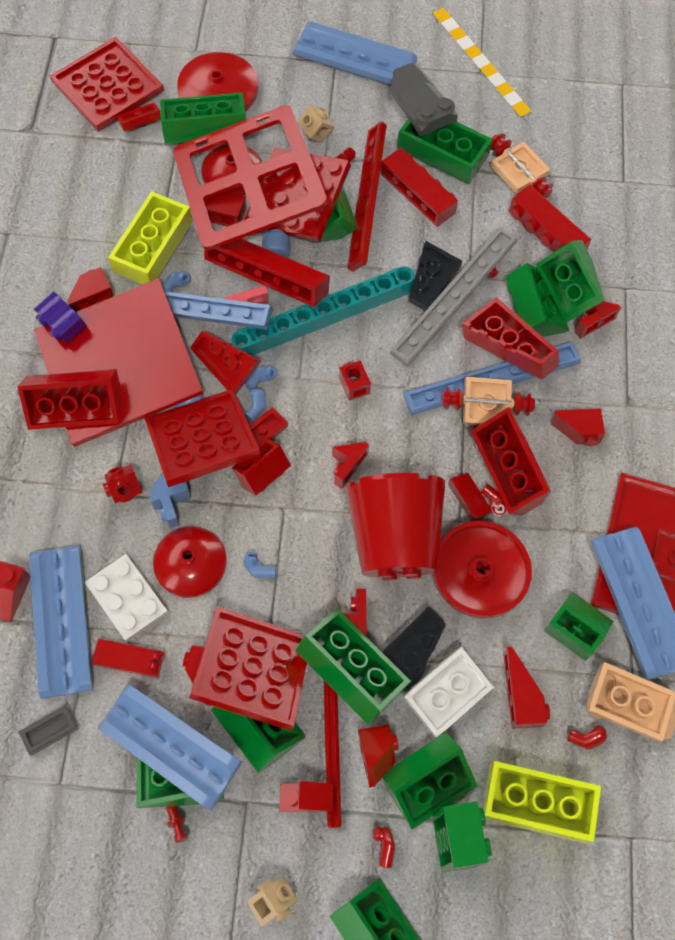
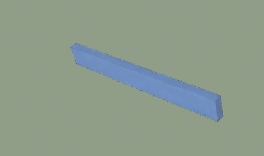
M573 342L555 347L559 351V367L553 372L580 364L581 359ZM506 361L405 392L404 399L412 416L445 406L441 405L442 391H446L447 387H450L451 392H455L457 388H460L464 395V381L466 377L512 380V385L536 377Z

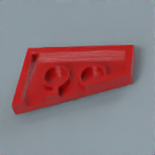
M201 331L190 347L193 353L226 390L233 389L235 394L239 392L261 362L260 359L208 331Z

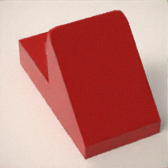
M603 301L586 311V315L578 321L579 324L575 331L577 336L581 339L615 320L621 309L620 305Z
M367 442L332 448V456L340 461L333 473L335 475L334 484L339 488L343 489L368 455L369 444Z
M356 589L355 597H351V612L356 613L343 614L367 637L366 589Z
M299 781L297 784H280L279 812H334V784Z

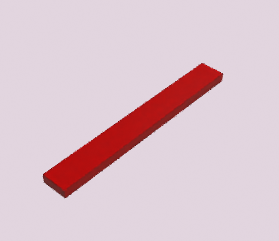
M382 121L369 129L367 134L355 213L358 228L352 233L347 269L352 272L366 265L368 261L387 124Z

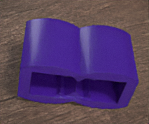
M54 291L33 309L38 314L35 317L36 320L44 328L48 325L51 328L49 333L57 341L62 339L66 344L87 326L82 318Z

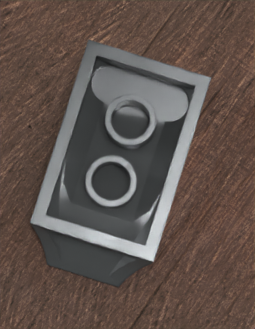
M413 62L393 71L390 94L420 136H424L457 121L458 115L455 112L454 102L449 98H445L430 78Z

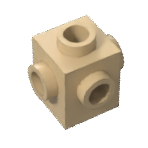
M310 105L298 120V123L303 128L302 132L310 139L323 142L335 128L328 118V112L322 107L316 108Z
M283 876L275 882L270 878L257 887L259 892L247 901L262 927L274 918L277 922H280L292 913L290 907L298 902V899Z

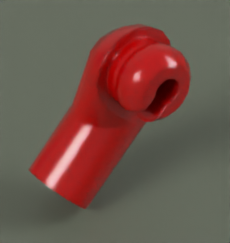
M376 826L373 839L375 841H382L379 866L392 868L395 842L391 830L386 826L384 828Z

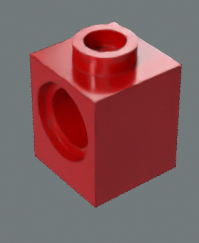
M361 360L348 362L339 367V379L349 401L370 394L371 382ZM351 377H356V378H358V380L353 381V380H350L349 378H351Z

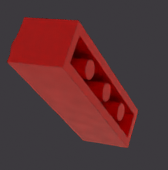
M399 148L382 160L381 175L436 227L456 214L458 200L455 195L449 193L440 181L434 179L409 153Z
M529 185L512 198L509 212L530 233L539 238L544 246L555 252L571 241L582 240L588 250L592 239L534 187Z

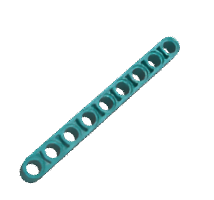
M406 266L399 267L327 295L315 307L304 304L271 317L267 330L245 327L232 334L231 344L253 356L411 293L414 283V271ZM240 343H245L244 346H238Z

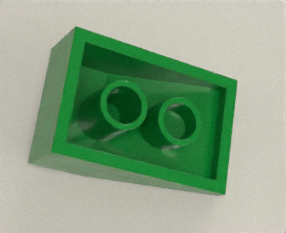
M582 240L569 242L535 264L566 323L605 301L592 258Z
M136 757V808L200 805ZM224 792L218 801L224 800Z

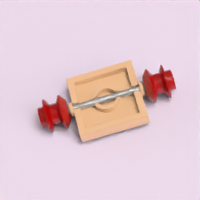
M504 133L494 135L490 150H495L497 158L491 161L490 166L516 194L531 185L542 196L548 198L552 193L553 187L552 183L546 184V176L549 175L550 168L525 142L510 149L512 141L510 139L505 140L506 135Z
M466 377L464 381V395L460 388H457L455 392H451L450 387H447L446 391H442L441 405H445V410H448L449 406H454L456 411L464 405L463 424L481 425L507 407H511L517 416L521 411H524L525 415L529 416L530 412H533L535 409V399L532 398L530 393L527 394L526 398L522 397L520 392L511 399L512 380Z

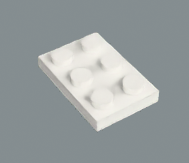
M127 554L85 581V584L126 643L168 614L164 605Z
M459 647L402 697L433 737L437 738L494 687L465 650Z

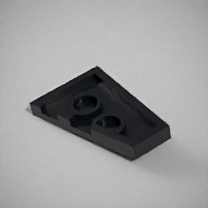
M425 240L409 302L426 311L444 291L462 266L463 261Z
M429 606L382 651L411 681L404 689L405 692L417 684L446 626V623Z

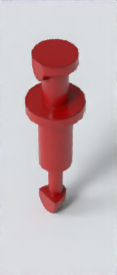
M177 806L166 807L170 819L167 826L169 828L174 827L176 834L174 835L175 843L187 840L188 835L184 834L181 825L185 822V818L183 816L180 817Z

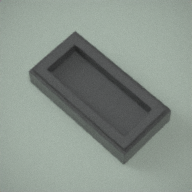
M65 705L20 730L18 733L28 754L32 756L77 731L79 728L68 706Z

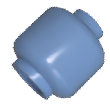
M273 229L263 236L262 247L288 258L290 255V238L283 231Z

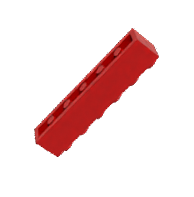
M244 239L213 250L204 249L205 260L312 307H315L329 295V275Z

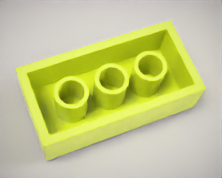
M151 191L108 257L113 273L142 285L158 279L193 223L190 207Z
M494 761L489 766L482 808L488 821L589 844L594 842L601 786Z

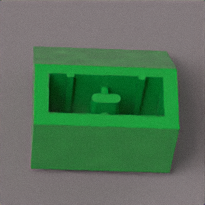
M571 592L544 632L584 661H587L600 645L614 621Z

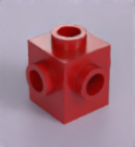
M131 464L123 468L121 466L112 468L107 474H104L106 483L102 484L107 497H113L115 504L118 502H128L134 496L143 493Z

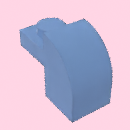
M162 475L152 485L150 501L154 510L159 509L162 521H168L170 529L179 526L173 504L191 499L186 482L168 488L165 477Z

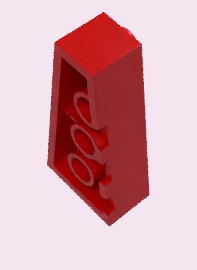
M497 297L462 323L464 339L541 380L559 367V351Z

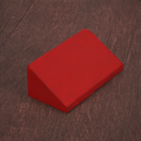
M469 473L449 479L448 486L470 521H478L492 514L491 507L480 493Z

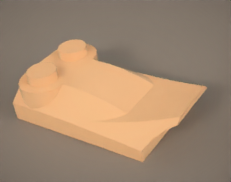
M603 662L594 677L586 702V712L596 719H605L656 741L663 742L665 739H672L675 729V692Z

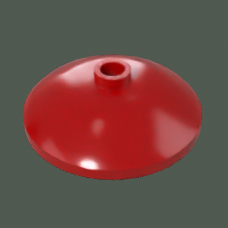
M229 144L217 147L208 153L201 166L204 184L237 171ZM247 147L252 164L262 163L260 156L253 149ZM243 187L227 191L238 193L242 196L246 195Z
M193 526L179 528L166 535L158 544L153 557V570L160 585L169 593L183 598L202 596L213 590L223 578L227 565L226 552L218 537L206 529ZM190 553L192 557L188 560L184 559V555Z

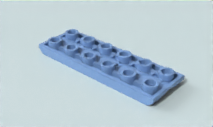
M314 22L306 24L292 51L293 55L389 85L392 84L393 71L412 62L416 64L417 56L412 52Z
M634 527L591 539L590 542L644 678L651 680L675 673V612L641 531Z
M80 545L31 552L29 561L40 699L93 691Z
M129 683L98 727L99 730L210 811H212L242 764V761Z

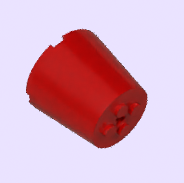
M386 473L361 477L357 484L353 481L346 484V493L362 575L382 578V581H395L401 577L421 579L424 575L433 574L438 571L445 496V480L442 477L429 475L428 479L419 478V473Z

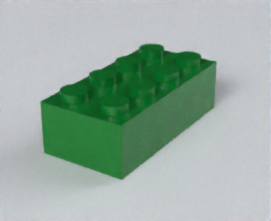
M407 119L398 132L397 149L401 148L406 153L470 184L488 158L493 139L457 121L424 136H420L409 119Z
M338 608L309 631L295 650L368 725L411 682Z
M478 801L443 806L432 816L442 873L471 869L489 863L488 857L492 856V849L489 838H484L482 826H486L484 809L479 808Z

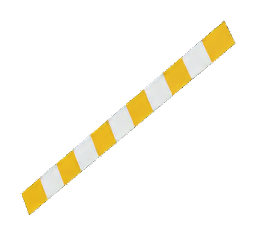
M444 8L433 12V15L517 114L522 117L532 112Z

